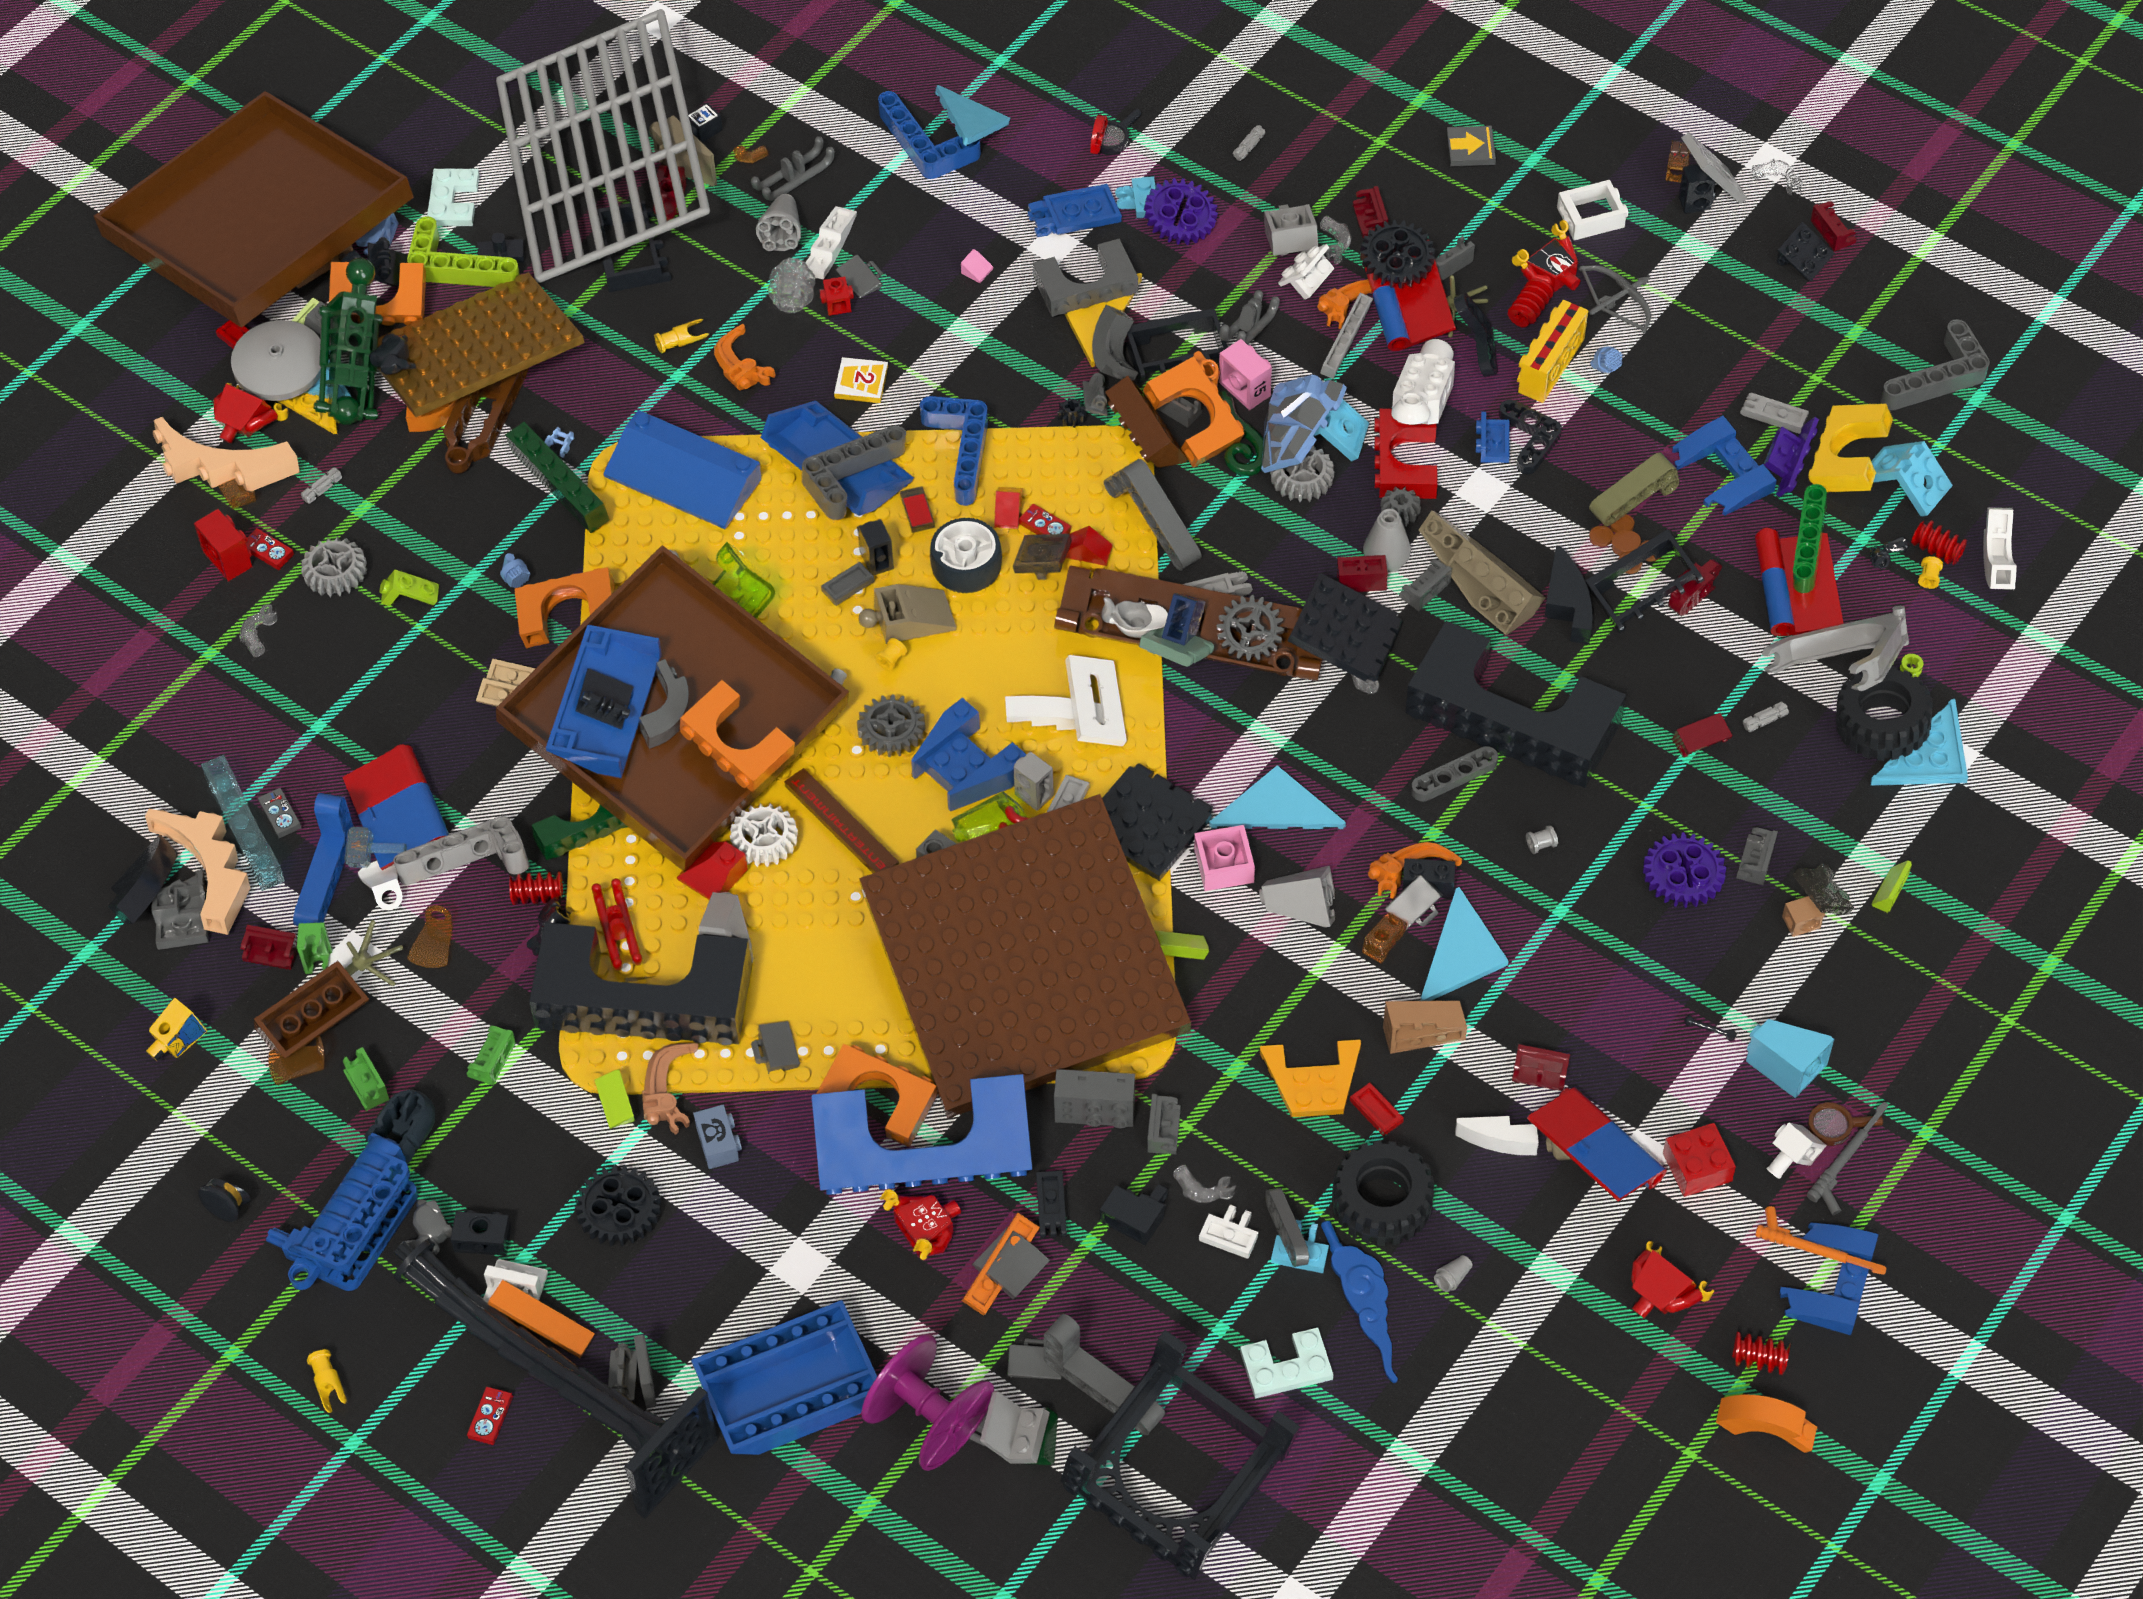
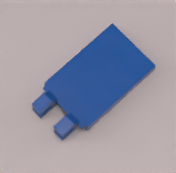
M1108 184L1043 196V201L1029 203L1028 208L1030 211H1027L1029 220H1035L1036 227L1034 231L1037 237L1048 236L1051 232L1059 235L1119 223L1122 218Z

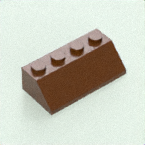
M1126 376L1105 392L1110 399L1107 402L1115 414L1117 412L1120 414L1119 422L1125 430L1130 429L1132 433L1129 434V437L1136 446H1141L1140 454L1147 463L1151 461L1158 468L1183 464L1189 461L1145 393L1129 376Z
M337 960L254 1018V1029L268 1047L285 1060L368 1002L369 998Z

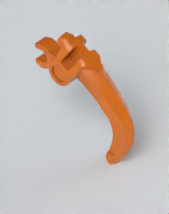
M1368 279L1348 284L1340 289H1331L1327 294L1319 298L1317 307L1319 311H1323L1328 315L1327 326H1330L1332 321L1339 322L1338 329H1342L1349 303L1357 299L1360 293L1365 295L1372 293Z
M744 324L734 328L718 340L714 346V355L723 369L724 376L738 390L748 389L757 382L765 386L771 384L768 376L775 378L774 368L759 367L756 365V361L751 358L740 361L732 350L733 342L746 332Z
M1431 842L1417 843L1393 854L1387 853L1382 855L1379 860L1370 864L1368 876L1379 882L1378 896H1381L1384 890H1390V898L1394 899L1397 888L1401 885L1405 858L1424 859L1426 857H1438L1447 861H1454L1455 866L1462 864V858L1442 845Z

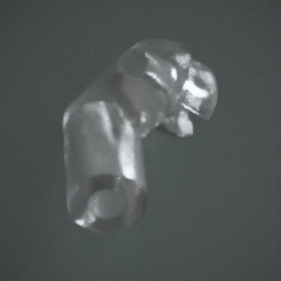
M1351 674L1356 689L1367 694H1374L1379 689L1378 681L1374 682L1367 679L1365 682Z

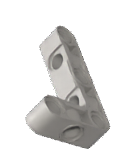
M505 816L488 820L401 852L393 859L399 880L405 885L414 884L495 853L498 854L507 871L511 874H520L529 868V861L520 835L515 830L511 820Z

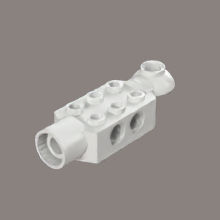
M1439 339L1429 340L1423 345L1420 353L1409 354L1393 391L1391 415L1398 422L1409 425L1420 423L1429 425L1439 422L1454 383L1455 361L1452 360L1453 350L1445 341Z

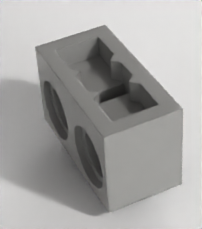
M1031 751L1024 758H1019L1014 765L1015 795L1036 811L1054 796L1053 768Z

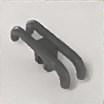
M816 137L814 147L808 153L802 156L798 150L792 153V163L787 157L781 160V170L761 182L758 177H753L751 179L752 187L757 191H762L764 199L774 201L781 194H787L825 170L834 159V148L828 147L824 159L805 171V164L815 159L823 148V138ZM783 178H785L788 181L783 186L771 192L769 187H771L775 183L779 182Z
M1261 290L1255 291L1254 297L1242 307L1240 317L1230 327L1227 324L1221 326L1220 339L1225 342L1229 341L1238 332L1236 342L1242 339L1248 345L1272 321L1278 310L1280 299L1277 296L1272 297L1267 312L1259 320L1263 292Z

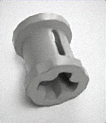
M1551 825L1535 833H1526L1527 845L1532 854H1536L1540 849L1549 846L1557 847L1558 838Z

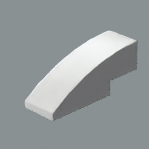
M1509 1116L1457 1118L1455 1135L1469 1143L1501 1153L1537 1155L1538 1134L1537 1127L1533 1124L1510 1125Z

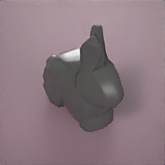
M420 1199L417 1201V1209L413 1216V1227L418 1238L405 1242L415 1249L423 1241L430 1238L435 1243L432 1253L437 1255L440 1252L439 1243L444 1242L447 1238H451L452 1228L446 1223L444 1215L435 1200L426 1201Z

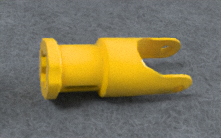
M697 319L673 327L672 331L663 334H654L655 343L660 353H665L666 349L675 346L682 347L706 338L709 333L691 336L687 331L688 327L702 322L703 319Z
M323 1349L311 1353L307 1358V1363L312 1366L314 1371V1382L325 1410L331 1413L332 1407L329 1402V1394L332 1390H336L338 1398L342 1403L345 1404L347 1399L338 1373L331 1365L330 1351Z

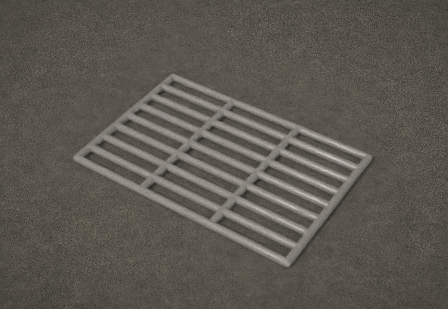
M663 9L651 12L496 78L536 282H544L710 213L671 36ZM658 20L670 73L669 76L659 80L646 24ZM634 29H638L649 78V84L640 88L637 87L626 33ZM618 37L629 88L628 93L618 97L606 41ZM596 45L598 46L609 98L608 101L599 105L596 102L586 55V49ZM574 54L578 55L589 109L579 113L576 111L566 58ZM555 62L558 63L569 116L558 122L546 66ZM536 70L548 126L538 130L536 129L526 80V74ZM514 79L518 80L528 134L516 138L506 83ZM671 84L685 141L675 145L672 144L660 91L661 88ZM652 93L664 145L663 150L653 154L640 97ZM630 101L632 102L644 158L634 162L631 161L620 111V105ZM610 109L623 163L622 167L612 171L599 114ZM589 118L592 121L603 173L593 179L590 178L579 122ZM571 126L582 179L581 184L571 188L559 135L560 130ZM548 135L551 136L562 190L551 196L539 139ZM528 143L531 145L541 200L529 204L519 147ZM685 150L688 152L700 208L691 212L687 211L675 154ZM663 159H667L679 217L669 221L666 219L654 164ZM644 167L647 170L658 220L657 226L647 230L634 171ZM624 175L637 228V234L625 238L613 182L614 179ZM605 184L617 242L608 246L604 245L593 188ZM583 192L596 247L595 251L586 255L583 252L572 198ZM563 200L575 259L564 264L552 205ZM541 209L544 210L555 265L554 268L544 272L542 270L532 213Z

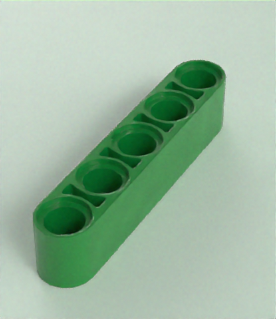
M1819 484L1808 486L1804 494L1793 566V587L1800 593L1812 591L1816 582L1827 506L1826 489Z

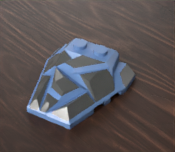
M1309 375L1276 385L1269 402L1264 423L1261 466L1264 473L1300 464L1316 442L1313 435L1319 426L1325 428L1328 424L1325 417L1329 411H1337L1347 389L1344 384L1332 380L1322 382L1318 376Z

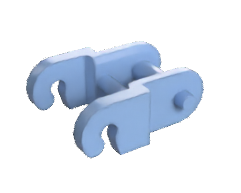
M557 427L551 436H547L544 442L549 448L555 442L563 445L560 450V457L564 458L565 454L570 450L569 445L574 440V433L569 432V434H566ZM560 436L565 438V440L563 442L558 440L557 438Z

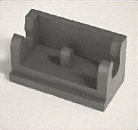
M1464 236L1458 238L1455 247L1435 259L1442 281L1473 262L1475 245L1470 241L1465 246Z
M1182 397L1176 398L1158 408V410L1187 428L1202 414L1199 401L1195 400L1193 405Z
M1437 559L1431 560L1430 563L1432 565H1429L1427 570L1412 584L1404 585L1402 587L1403 590L1399 593V597L1418 611L1425 607L1451 582L1452 568L1444 565Z
M1752 828L1751 833L1755 835H1748L1736 878L1764 885L1778 831Z
M1152 1094L1148 1153L1176 1155L1181 1105H1176L1178 1104L1177 1098Z

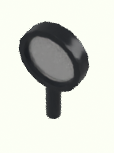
M1134 109L1120 123L1108 121L1100 153L1114 155L1126 149L1129 144L1127 128L1142 115L1139 109Z

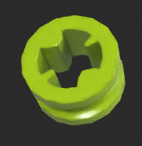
M1916 654L1905 655L1901 661L1900 671L1906 670L1912 673L1913 678L1915 676L1919 677L1924 665L1922 658Z

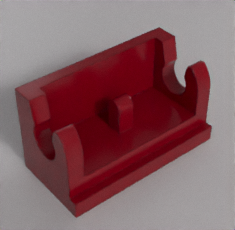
M1378 186L1356 192L1357 197H1366L1353 201V208L1363 239L1364 236H1368L1370 229L1375 231L1377 224L1383 228L1384 221L1388 223V217Z
M1827 201L1813 206L1811 222L1835 252L1855 244L1857 239L1852 235L1856 234L1854 229L1848 230L1833 208L1827 209L1835 205L1832 201Z
M1385 555L1337 557V578L1339 583L1357 592L1387 591L1388 572Z
M1721 713L1677 729L1672 741L1682 757L1685 758L1692 754V752L1721 741H1728V739L1732 738V734Z
M247 925L240 948L244 950L242 960L292 970L298 953L296 933Z
M1519 1044L1512 1082L1563 1091L1570 1054Z

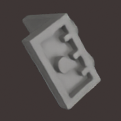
M994 1391L988 1406L980 1441L1010 1464L1037 1463L1049 1412L1044 1408L1022 1409L999 1391Z

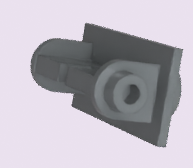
M1101 373L1093 374L1089 382L1083 380L1085 410L1092 414L1107 416V398L1105 386H1103L1105 378Z
M620 1343L618 1348L611 1350L608 1387L611 1389L616 1388L629 1400L635 1401L636 1350H630L628 1344Z

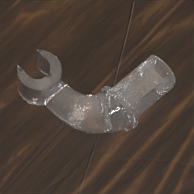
M1771 159L1767 163L1752 166V174L1755 180L1771 175H1782L1787 180L1786 191L1788 194L1792 195V186L1797 187L1801 193L1802 179L1796 176L1793 168L1787 162Z
M1325 216L1320 222V228L1334 235L1335 239L1338 240L1336 245H1330L1326 251L1327 260L1333 256L1335 265L1342 261V254L1350 246L1352 236L1347 224H1341Z
M272 605L262 606L259 613L248 617L241 626L239 639L246 644L253 657H259L265 652V647L257 636V626L262 623L273 625L277 621V613H273Z
M1186 1165L1178 1167L1173 1172V1176L1183 1189L1184 1197H1188L1193 1201L1210 1203L1218 1198L1230 1199L1235 1193L1236 1185L1231 1188H1225L1230 1183V1177H1222L1215 1187L1204 1188L1200 1182L1194 1179Z

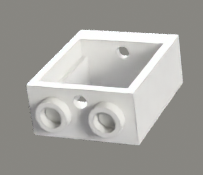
M1610 180L1563 191L1558 196L1557 209L1562 219L1568 223V230L1573 240L1625 227L1628 209L1625 204H1622L1619 191L1613 187ZM1606 198L1612 209V212L1582 219L1576 206Z

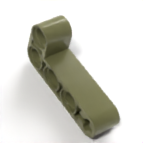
M1656 453L1596 497L1590 504L1589 510L1604 526H1610L1657 490L1664 496L1671 494L1679 485L1678 471L1662 453Z

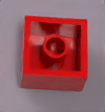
M217 509L194 523L203 553L227 581L252 568L250 560L252 554L245 544L248 540L242 530L237 531L235 529L234 522L229 515L224 516Z
M1715 1123L1665 1139L1663 1155L1683 1197L1733 1181L1736 1166Z

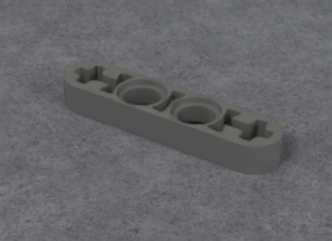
M1481 747L1429 771L1413 780L1411 794L1418 801H1428L1482 776L1496 768L1498 753L1492 747ZM1468 765L1472 768V771L1463 773L1459 770V767ZM1440 775H1447L1451 780L1447 783H1442L1437 778Z
M1282 1189L1266 1190L1265 1198L1268 1211L1294 1267L1308 1265L1309 1252L1306 1242Z

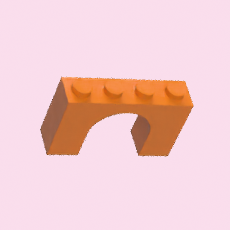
M331 262L329 302L339 292L352 291V284L346 276V268L349 262ZM400 263L399 289L396 296L390 302L376 306L375 314H381L383 317L381 324L390 326L395 323H404L409 325L415 320H423L426 270L423 263ZM352 313L351 320L359 324L360 316L357 313Z
M1194 356L1148 381L1143 389L1155 410L1183 396L1198 399L1208 409L1210 426L1185 440L1181 447L1193 468L1225 451L1230 445L1240 442L1244 436L1242 424L1235 420L1231 414L1229 404L1221 399L1217 386L1208 379L1203 365L1197 362Z
M597 568L584 573L572 574L558 579H549L545 582L515 588L519 634L525 647L530 648L549 643L548 615L554 606L566 599L579 598L587 601L591 615L615 592V583L609 568Z
M721 680L680 718V732L687 740L692 739L704 755H710L715 759L717 765L724 772H730L741 787H747L753 792L794 754L795 742L776 727L759 744L752 748L738 750L725 745L718 737L716 730L739 707L740 695Z
M843 1043L816 1094L852 1091L859 1085L872 1080L884 1081L890 1084L898 1092L899 1101L885 1127L886 1137L910 1148L938 1095L937 1086L931 1079L925 1076L919 1078L911 1074V1071L903 1066L895 1067L888 1064V1061L881 1056H870L856 1045H851L850 1047Z

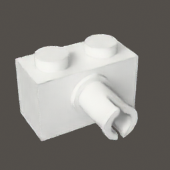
M1784 1124L1777 1130L1775 1134L1776 1139L1773 1142L1781 1152L1766 1169L1775 1177L1781 1178L1793 1161L1798 1164L1811 1166L1827 1145L1802 1125Z

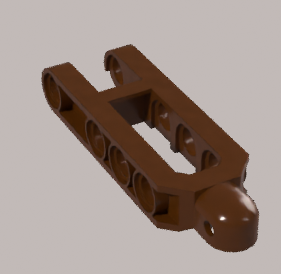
M529 368L457 400L443 429L448 448L445 459L447 467L451 472L461 474L467 471L472 461L476 462L490 456ZM480 397L496 400L492 402V410L488 418L483 422L484 427L480 436L469 441L468 449L460 447L459 442Z

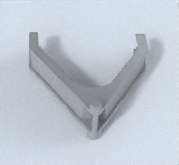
M1895 606L1892 608L1893 613L1783 638L1764 648L1762 656L1768 657L1773 653L1775 656L1773 664L1765 667L1764 670L1770 673H1778L1795 664L1873 648L1874 650L1871 655L1853 663L1849 667L1852 674H1857L1861 671L1863 673L1861 682L1853 685L1851 689L1864 691L1884 680L1903 646L1909 644L1905 607Z

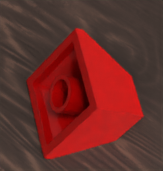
M726 841L713 842L685 872L682 871L677 876V880L710 900L713 892H728L748 870L746 854Z

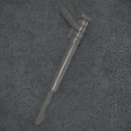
M1883 1102L1876 1108V1114L1868 1124L1856 1133L1832 1165L1823 1172L1807 1192V1197L1813 1202H1817L1822 1196L1832 1215L1841 1212V1208L1831 1192L1838 1182L1836 1175L1868 1137L1869 1130L1887 1109L1888 1104L1886 1102Z

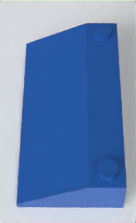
M812 401L768 414L760 438L802 470V463L806 458L862 436L820 403ZM889 460L837 481L847 493V507L851 512L860 516L876 510L910 484L914 477L895 462Z
M640 410L634 414L626 425L603 473L604 477L723 529L727 528L762 480L759 461Z
M587 625L546 746V751L597 774L622 778L639 726V717L642 716L654 680L656 662L660 661L662 655L659 638ZM588 668L633 686L628 705L630 714L627 719H624L622 729L575 711Z

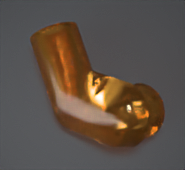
M742 145L735 147L733 150L735 159L746 163H754L768 155V151L763 145L751 152L746 151Z

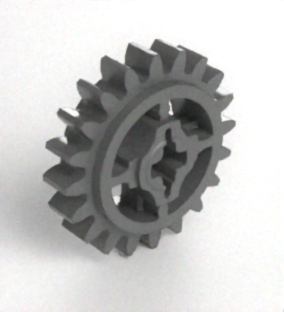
M1251 595L1249 602H1246L1245 598L1241 596L1240 604L1231 600L1233 608L1230 609L1225 606L1224 612L1227 615H1219V620L1223 624H1218L1217 630L1223 632L1218 634L1217 637L1218 640H1225L1221 644L1222 649L1230 647L1228 651L1229 656L1236 652L1238 661L1243 656H1246L1247 662L1250 663L1251 657L1255 656L1256 661L1260 662V654L1269 658L1268 649L1277 651L1274 642L1282 643V638L1277 634L1284 633V628L1278 627L1283 623V618H1275L1279 615V609L1270 611L1273 606L1272 602L1265 606L1263 605L1264 597L1255 602L1254 595ZM1252 611L1246 618H1236L1241 613ZM1261 615L1268 620L1271 628L1270 631L1260 624ZM1250 625H1254V630H1252L1250 633H1247L1246 628H1249ZM1231 627L1241 634L1240 643L1236 642L1232 637ZM1255 640H1265L1260 645L1248 647Z
M892 694L890 700H886V697L882 695L881 702L872 699L873 707L864 705L865 712H859L860 720L857 721L858 737L862 738L863 745H869L870 752L877 748L879 756L884 751H887L888 757H891L894 751H896L898 756H901L902 749L911 752L910 745L918 747V739L924 738L923 731L926 730L924 714L921 713L920 706L914 707L913 700L905 703L904 696H901L899 700H895V695Z

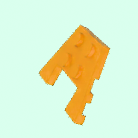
M1361 1040L1337 1041L1339 1065L1286 1068L1283 1045L1260 1046V1055L1264 1059L1291 1117L1344 1114L1353 1073L1361 1048Z

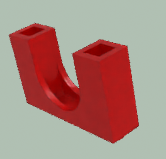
M1379 409V418H1374V432H1379V437L1374 438V451H1379V455H1375L1374 469H1379V474H1375V488H1379V498L1385 497L1387 490L1393 492L1396 486L1399 490H1402L1404 487H1406L1407 491L1414 490L1415 496H1419V499H1436L1437 465L1405 464L1398 461L1391 453L1396 446L1407 442L1435 443L1436 424H1404L1393 418L1391 415L1392 409Z

